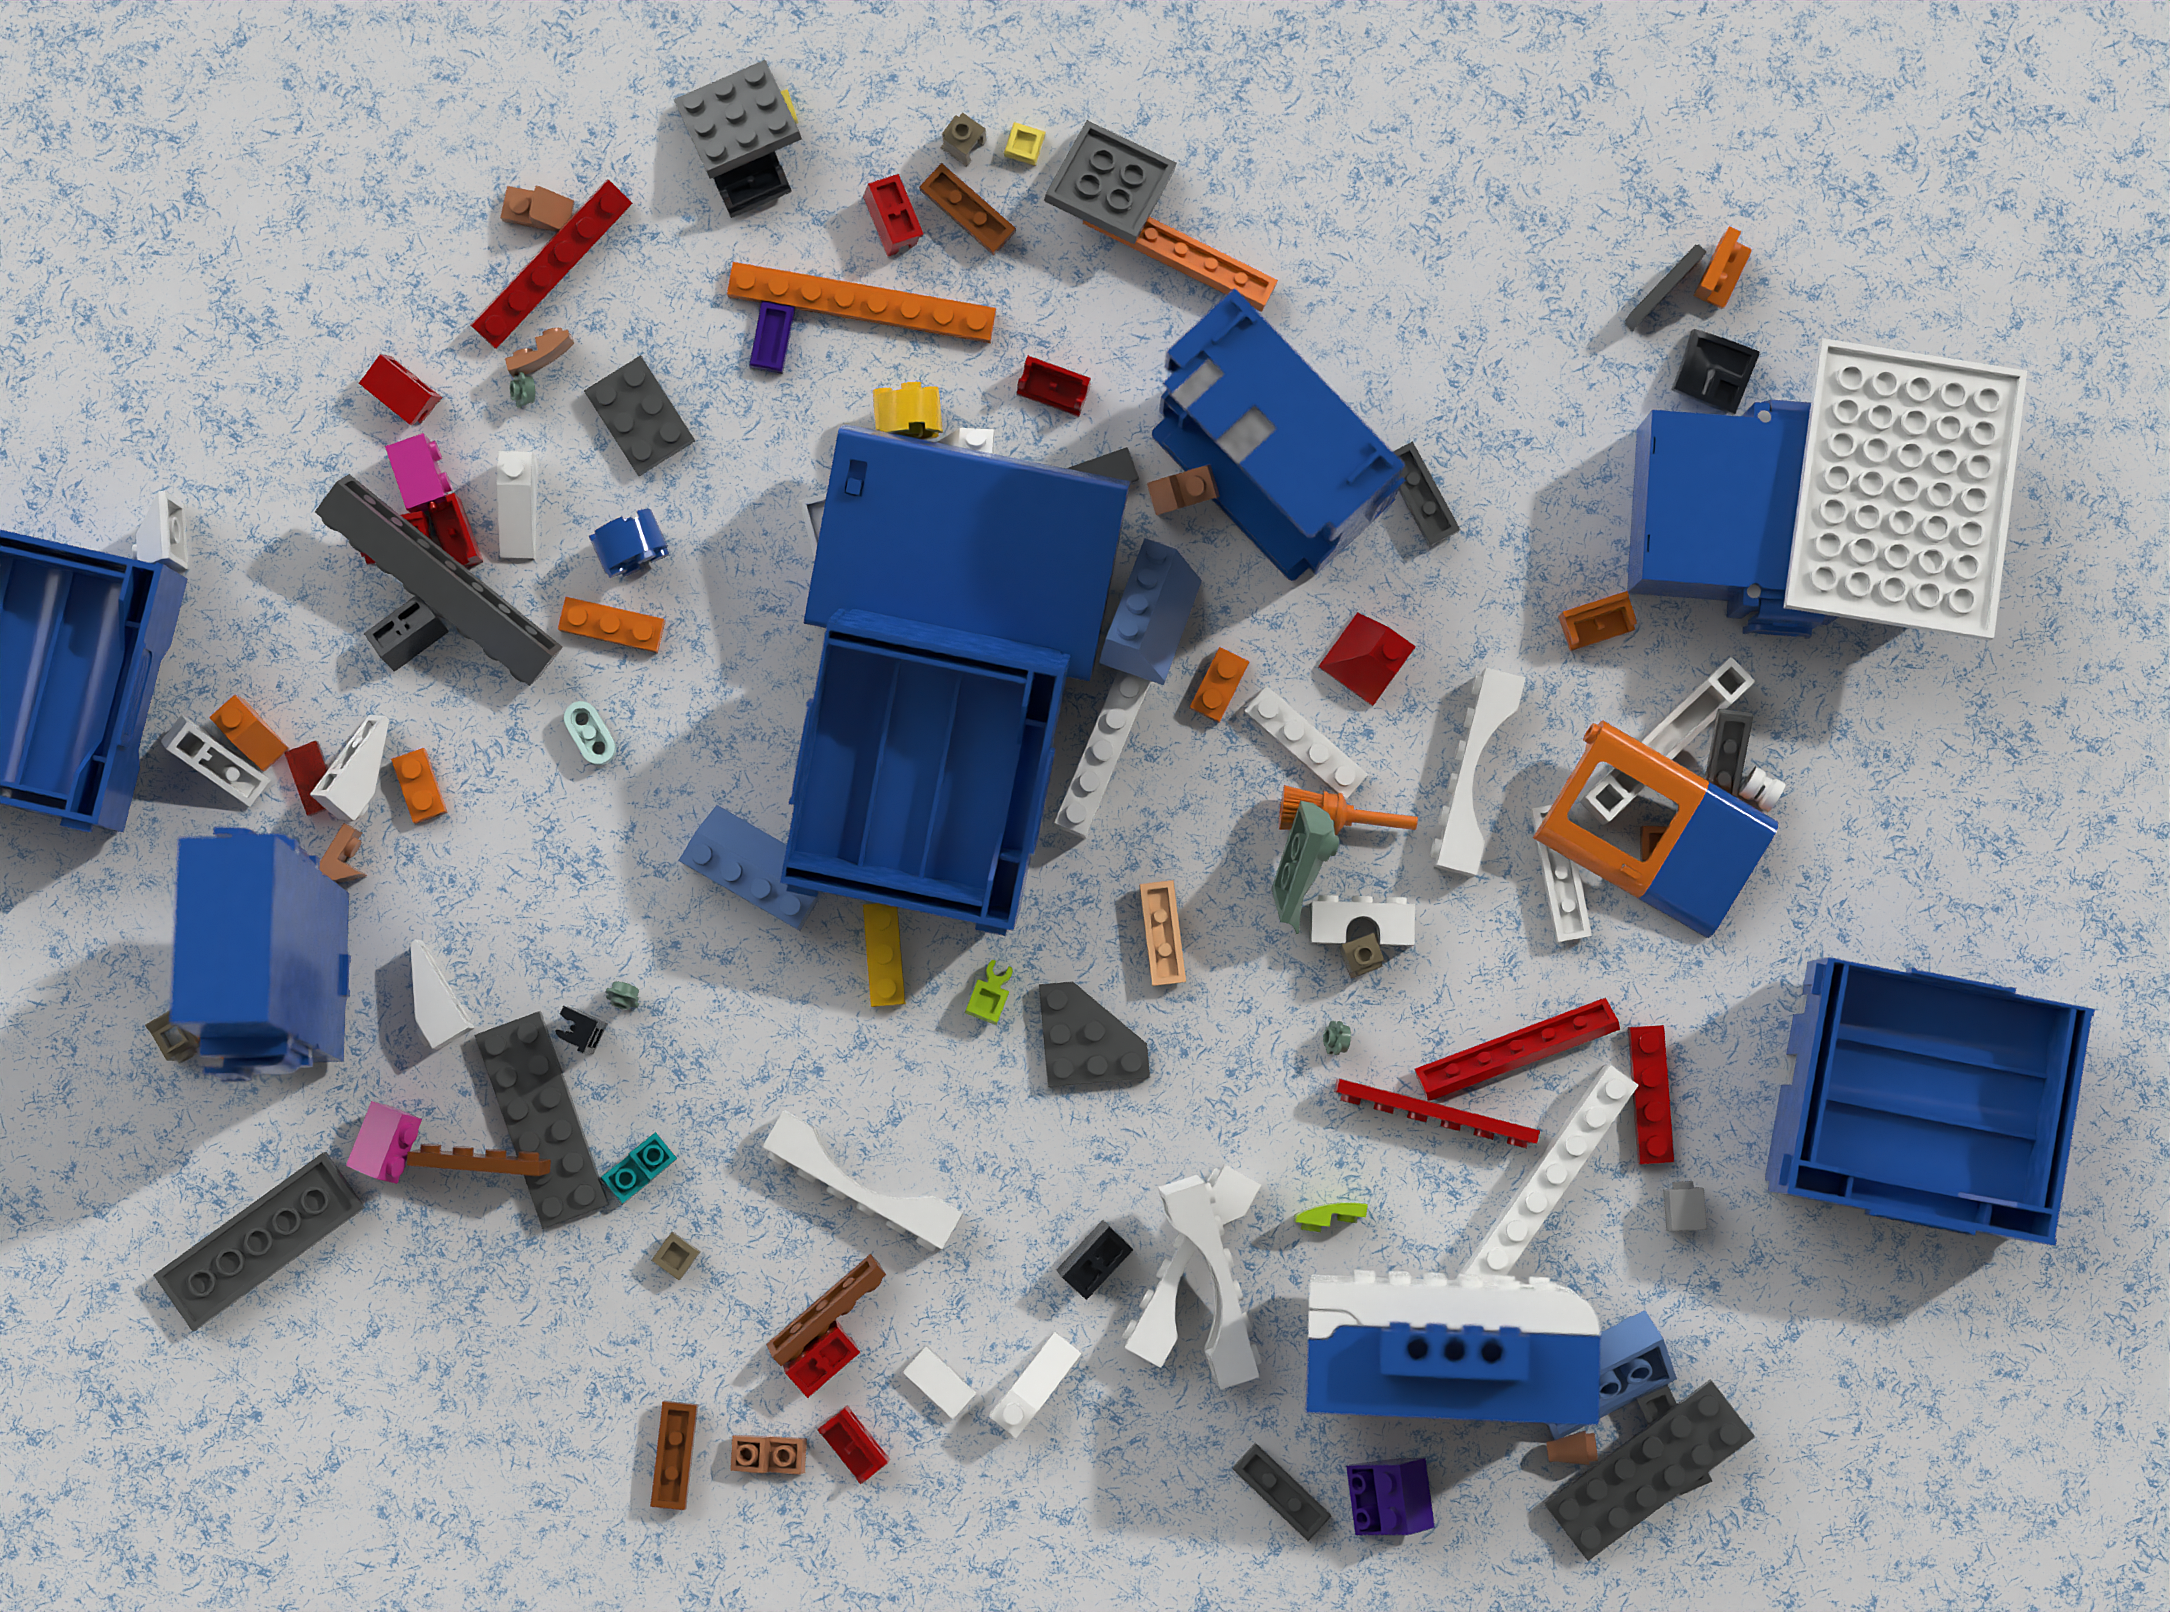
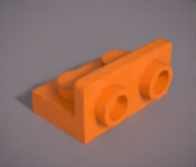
M1729 226L1721 236L1693 296L1720 309L1726 306L1752 252L1751 248L1737 242L1741 231Z

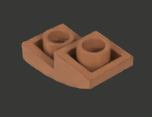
M559 327L547 329L542 332V336L535 337L538 350L533 351L531 348H524L513 352V356L505 358L507 369L511 376L514 378V375H519V372L527 375L537 371L563 355L574 344L573 337L568 329L562 330Z
M733 1435L730 1471L804 1474L807 1438Z

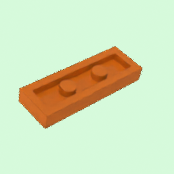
M565 596L558 630L658 653L666 621L659 617Z

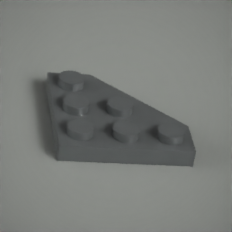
M1073 981L1039 984L1048 1087L1150 1078L1148 1048L1145 1041Z

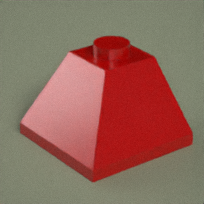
M1357 612L1318 668L1374 706L1416 646L1388 626Z

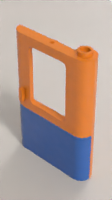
M1604 720L1598 723V725L1592 723L1583 738V741L1586 742L1585 752L1567 779L1533 839L1706 938L1711 937L1720 926L1778 829V821ZM1600 762L1610 764L1678 805V811L1646 861L1637 860L1567 818L1570 808L1596 765Z

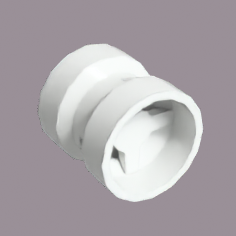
M1755 766L1745 779L1738 795L1746 800L1753 799L1758 802L1759 808L1769 812L1780 798L1786 783L1777 778L1771 779L1767 777L1764 770Z

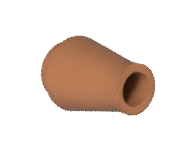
M1584 1430L1554 1441H1546L1549 1462L1590 1465V1462L1598 1461L1595 1433L1586 1434Z

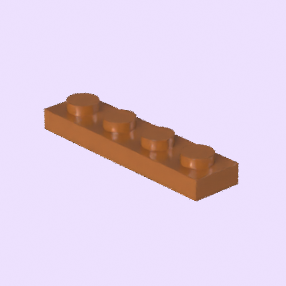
M420 1144V1149L408 1151L407 1166L541 1176L550 1173L551 1159H540L538 1152L522 1151L518 1152V1157L506 1156L507 1150L486 1149L485 1154L474 1153V1147L454 1146L453 1151H441L440 1144Z
M872 1254L868 1255L766 1344L772 1358L780 1366L784 1365L787 1361L796 1359L802 1353L805 1345L813 1338H819L825 1334L830 1324L836 1318L849 1313L859 1298L866 1292L874 1291L881 1284L882 1278L886 1276V1273Z

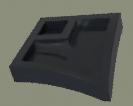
M1693 329L1671 391L1729 415H1735L1760 351L1717 335Z

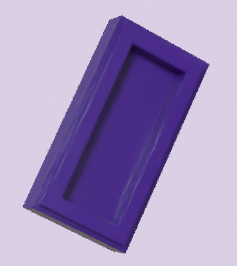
M766 301L761 302L749 363L750 368L783 374L796 310L795 307Z

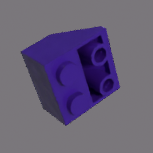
M1396 1458L1346 1465L1355 1535H1411L1435 1528L1426 1458Z

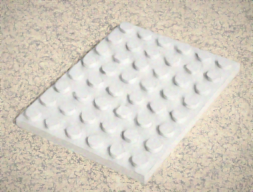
M1822 338L1819 342L1784 608L1987 641L1994 639L2027 371Z

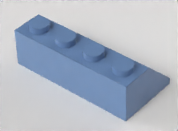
M1144 538L1107 634L1099 663L1164 685L1202 582L1177 549Z
M718 805L715 806L695 831L678 860L799 931L803 928L823 893L819 891L818 897H812L786 891L788 884L780 883L787 845Z
M1645 1310L1634 1316L1627 1317L1617 1325L1600 1332L1599 1419L1637 1400L1636 1397L1677 1380L1665 1341ZM1546 1423L1554 1440L1563 1438L1586 1426Z

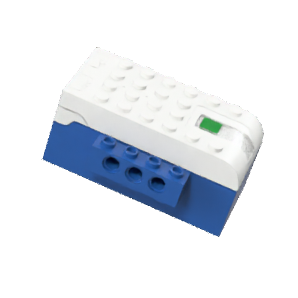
M1354 1270L1353 1276L1311 1275L1306 1413L1599 1425L1601 1340L1599 1335L1601 1334L1598 1317L1591 1305L1568 1287L1557 1285L1556 1282H1550L1549 1277H1529V1283H1520V1281H1515V1276L1494 1275V1282H1484L1481 1276L1477 1274H1459L1458 1280H1447L1444 1273H1423V1279H1412L1409 1272L1388 1271V1278L1375 1277L1373 1270Z

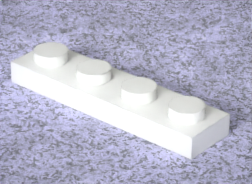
M1267 685L1244 710L1247 716L1336 794L1343 793L1345 801L1368 776L1363 769Z
M1552 805L1530 809L1535 833ZM1537 841L1556 943L1592 936L1578 864Z

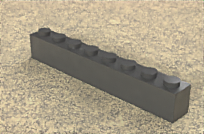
M350 474L334 484L316 509L315 513L322 518V522L328 528L340 532L349 540L350 545L355 550L366 553L371 557L381 571L392 574L403 583V587L407 592L414 596H419L429 604L433 613L439 617L446 618L456 626L457 631L463 637L472 639L481 646L489 658L499 661L507 667L510 674L516 680L525 682L529 686L541 677L563 648Z

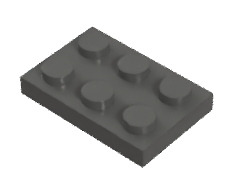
M641 355L584 390L638 476L643 475L695 442L694 437Z

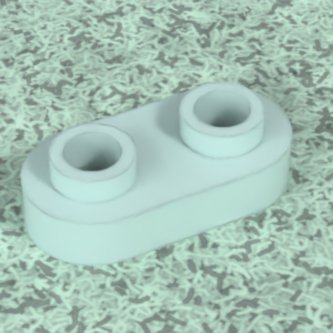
M584 701L574 702L569 705L564 713V723L584 758L594 765L609 763L616 754V742L598 711L591 704ZM587 714L588 722L582 726L578 725V716ZM597 743H604L605 751L599 755L595 754V745Z

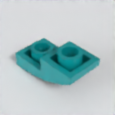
M655 1132L600 1179L619 1203L623 1205L676 1161L677 1157Z

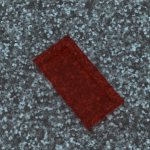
M315 740L284 752L306 815L310 817L326 811L327 809L310 795L328 771L319 742Z

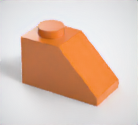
M235 694L209 717L225 736L262 771H266L289 750V747L245 699Z

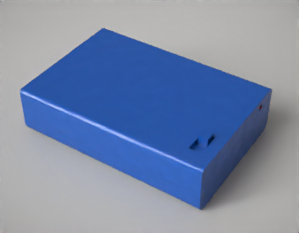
M846 424L839 428L804 624L826 628L827 621L839 608L846 609L849 612L851 609H859L1059 650L1061 655H1071L1067 677L1090 682L1094 670L1131 481Z

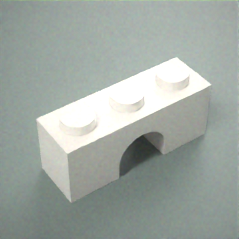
M1319 895L1318 901L1310 903L1309 944H1345L1347 926L1352 920L1358 918L1366 919L1375 926L1379 946L1412 947L1415 944V904H1407V898L1386 897V903H1373V897L1352 896V902H1338L1339 896Z

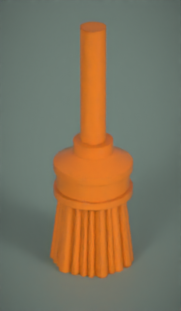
M1283 785L1278 821L1279 830L1291 829L1300 801L1314 803L1328 812L1331 820L1334 821L1335 835L1339 834L1344 825L1352 826V823L1416 830L1418 817L1358 810L1354 809V805L1346 803L1343 793L1332 794L1328 793V791H1323V794Z

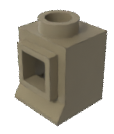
M963 112L959 117L955 115L942 133L943 144L940 148L965 166H968L971 162L969 152L976 142L983 146L987 141L986 128Z
M1374 933L1339 946L1350 978L1383 967L1382 961H1384V957Z
M171 1010L145 1024V1026L152 1034L166 1061L177 1060L178 1063H182L197 1054L196 1048L200 1046V1041L196 1035L176 1026L183 1040L172 1046L165 1035V1032L175 1027V1025L170 1023Z

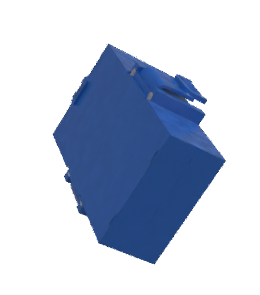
M1773 399L1761 403L1754 402L1742 416L1652 410L1638 426L1636 436L1627 581L1628 593L1727 601L1726 618L1742 619L1751 611L1758 612L1748 619V625L1743 627L1742 634L1758 633L1792 637L1799 636L1804 637V639H1810L1812 629L1818 625H1828L1839 618L1838 616L1784 608L1811 402Z
M214 827L213 834L217 837H178L170 1023L200 1037L199 1056L224 1057L222 1067H204L203 1074L216 1077L221 1082L252 1081V1074H291L298 1070L299 1067H313V1062H344L345 1010L347 998L350 997L349 963H351V956L348 954L349 892L327 875L322 874L319 870L320 858L317 855H308L299 846V841L290 839L283 834H257L248 828Z

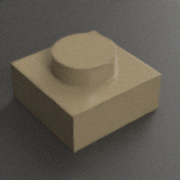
M671 1232L651 1261L676 1279L681 1280L701 1251L676 1233Z

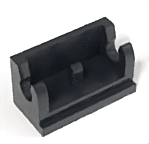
M775 151L713 178L731 218L792 192Z
M414 596L366 631L364 635L379 657L395 672L447 634L449 630L436 614L432 612L429 604L419 596Z
M563 1006L560 1015L568 1021H573L575 1025L570 1026V1030L573 1032L556 1030L557 1036L577 1046V1051L581 1053L594 1054L608 1023L576 1008Z
M1102 1220L1056 1271L1087 1300L1134 1249Z

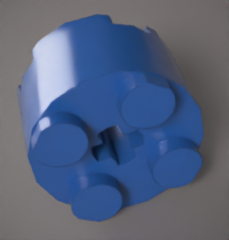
M651 509L638 510L636 512L638 518L635 519L632 517L625 519L619 517L594 530L595 534L589 535V539L604 572L608 574L609 578L620 574L623 577L631 575L642 569L640 563L648 560L651 563L656 562L669 555L668 545Z

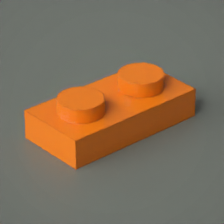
M1219 647L1189 709L1220 723L1250 661Z
M425 748L391 759L413 823L417 824L448 813Z

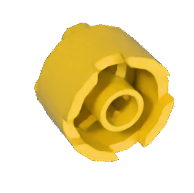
M905 382L901 384V389L892 390V388H877L873 390L875 430L922 440L934 439L939 437V433H943L938 387H922L921 382Z

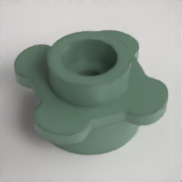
M519 372V375H514V380L510 381L509 389L512 401H516L517 408H522L527 403H534L536 391L533 377L525 376L523 372Z
M615 981L611 988H606V998L610 1000L612 1006L623 1010H629L630 1007H639V997H637L639 989L635 986Z
M1331 1020L1329 1026L1324 1031L1323 1044L1326 1047L1327 1054L1334 1053V1055H1339L1340 1052L1345 1053L1349 1049L1351 1030L1348 1025H1343L1342 1021H1337L1336 1023V1021Z

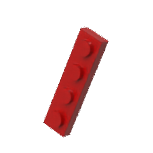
M1664 1025L1628 1027L1631 1078L1639 1085L1633 1093L1638 1164L1674 1162Z

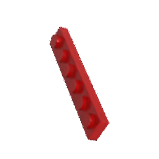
M607 179L470 326L494 349H497L633 203Z
M1605 997L1415 1068V1073L1427 1100L1431 1101L1620 1030V1025Z
M1343 1079L1336 1080L1334 1092L1341 1094L1340 1101L1360 1106L1361 1099L1375 1103L1374 1110L1393 1114L1394 1109L1397 1108L1408 1111L1406 1118L1425 1123H1427L1428 1117L1441 1120L1440 1127L1460 1131L1461 1125L1474 1128L1473 1135L1490 1140L1494 1139L1495 1134L1508 1137L1506 1144L1527 1149L1528 1143L1537 1144L1540 1130Z

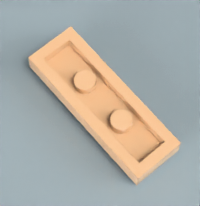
M1174 880L1139 884L1152 986L1186 982Z

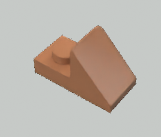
M537 185L534 191L507 186L500 218L503 222L558 232L571 218L575 202L572 199Z
M1211 464L1147 483L1156 515L1220 497Z
M343 823L320 861L319 870L337 884L367 876L345 862L348 857L352 858L359 850L362 843L359 840L362 835L361 831Z

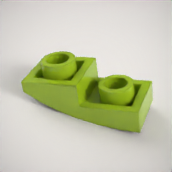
M1337 1202L1318 1205L1294 1214L1293 1221L1301 1223V1230L1321 1232L1322 1226L1330 1227L1332 1213L1337 1214V1221L1357 1223L1358 1217L1366 1218L1368 1204Z

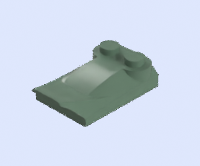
M1300 801L1271 888L1280 922L1293 926L1296 934H1299L1304 896L1314 883L1323 861L1326 862L1330 856H1335L1339 846V837L1335 835L1334 821L1331 820L1329 813L1314 803Z

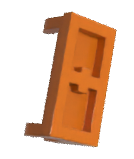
M1628 591L1563 611L1558 616L1570 651L1635 630L1634 625L1637 624Z

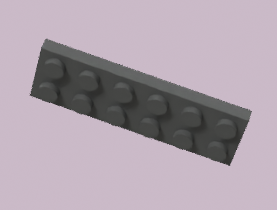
M538 1011L475 1034L517 1157L518 1152L528 1151L538 1152L540 1159H551L549 1174L541 1176L524 1175L542 1229L609 1205L542 1012Z
M323 1152L153 1276L190 1329L196 1331L366 1207L328 1153Z
M1710 1379L1546 1501L1545 1506L1586 1560L1589 1561L1755 1438V1436Z

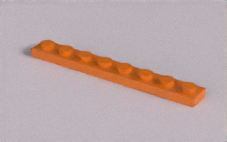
M733 262L727 289V296L730 298L758 303L766 301L793 306L795 309L985 343H991L996 317V308L738 262Z

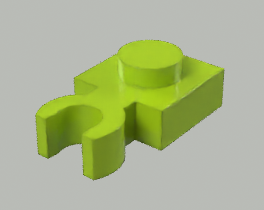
M991 960L985 972L988 981L977 980L965 1013L997 1025L1009 995V991L1002 989L1001 985L1009 981L1013 969L1008 966L1005 975L996 976L993 972L996 961Z

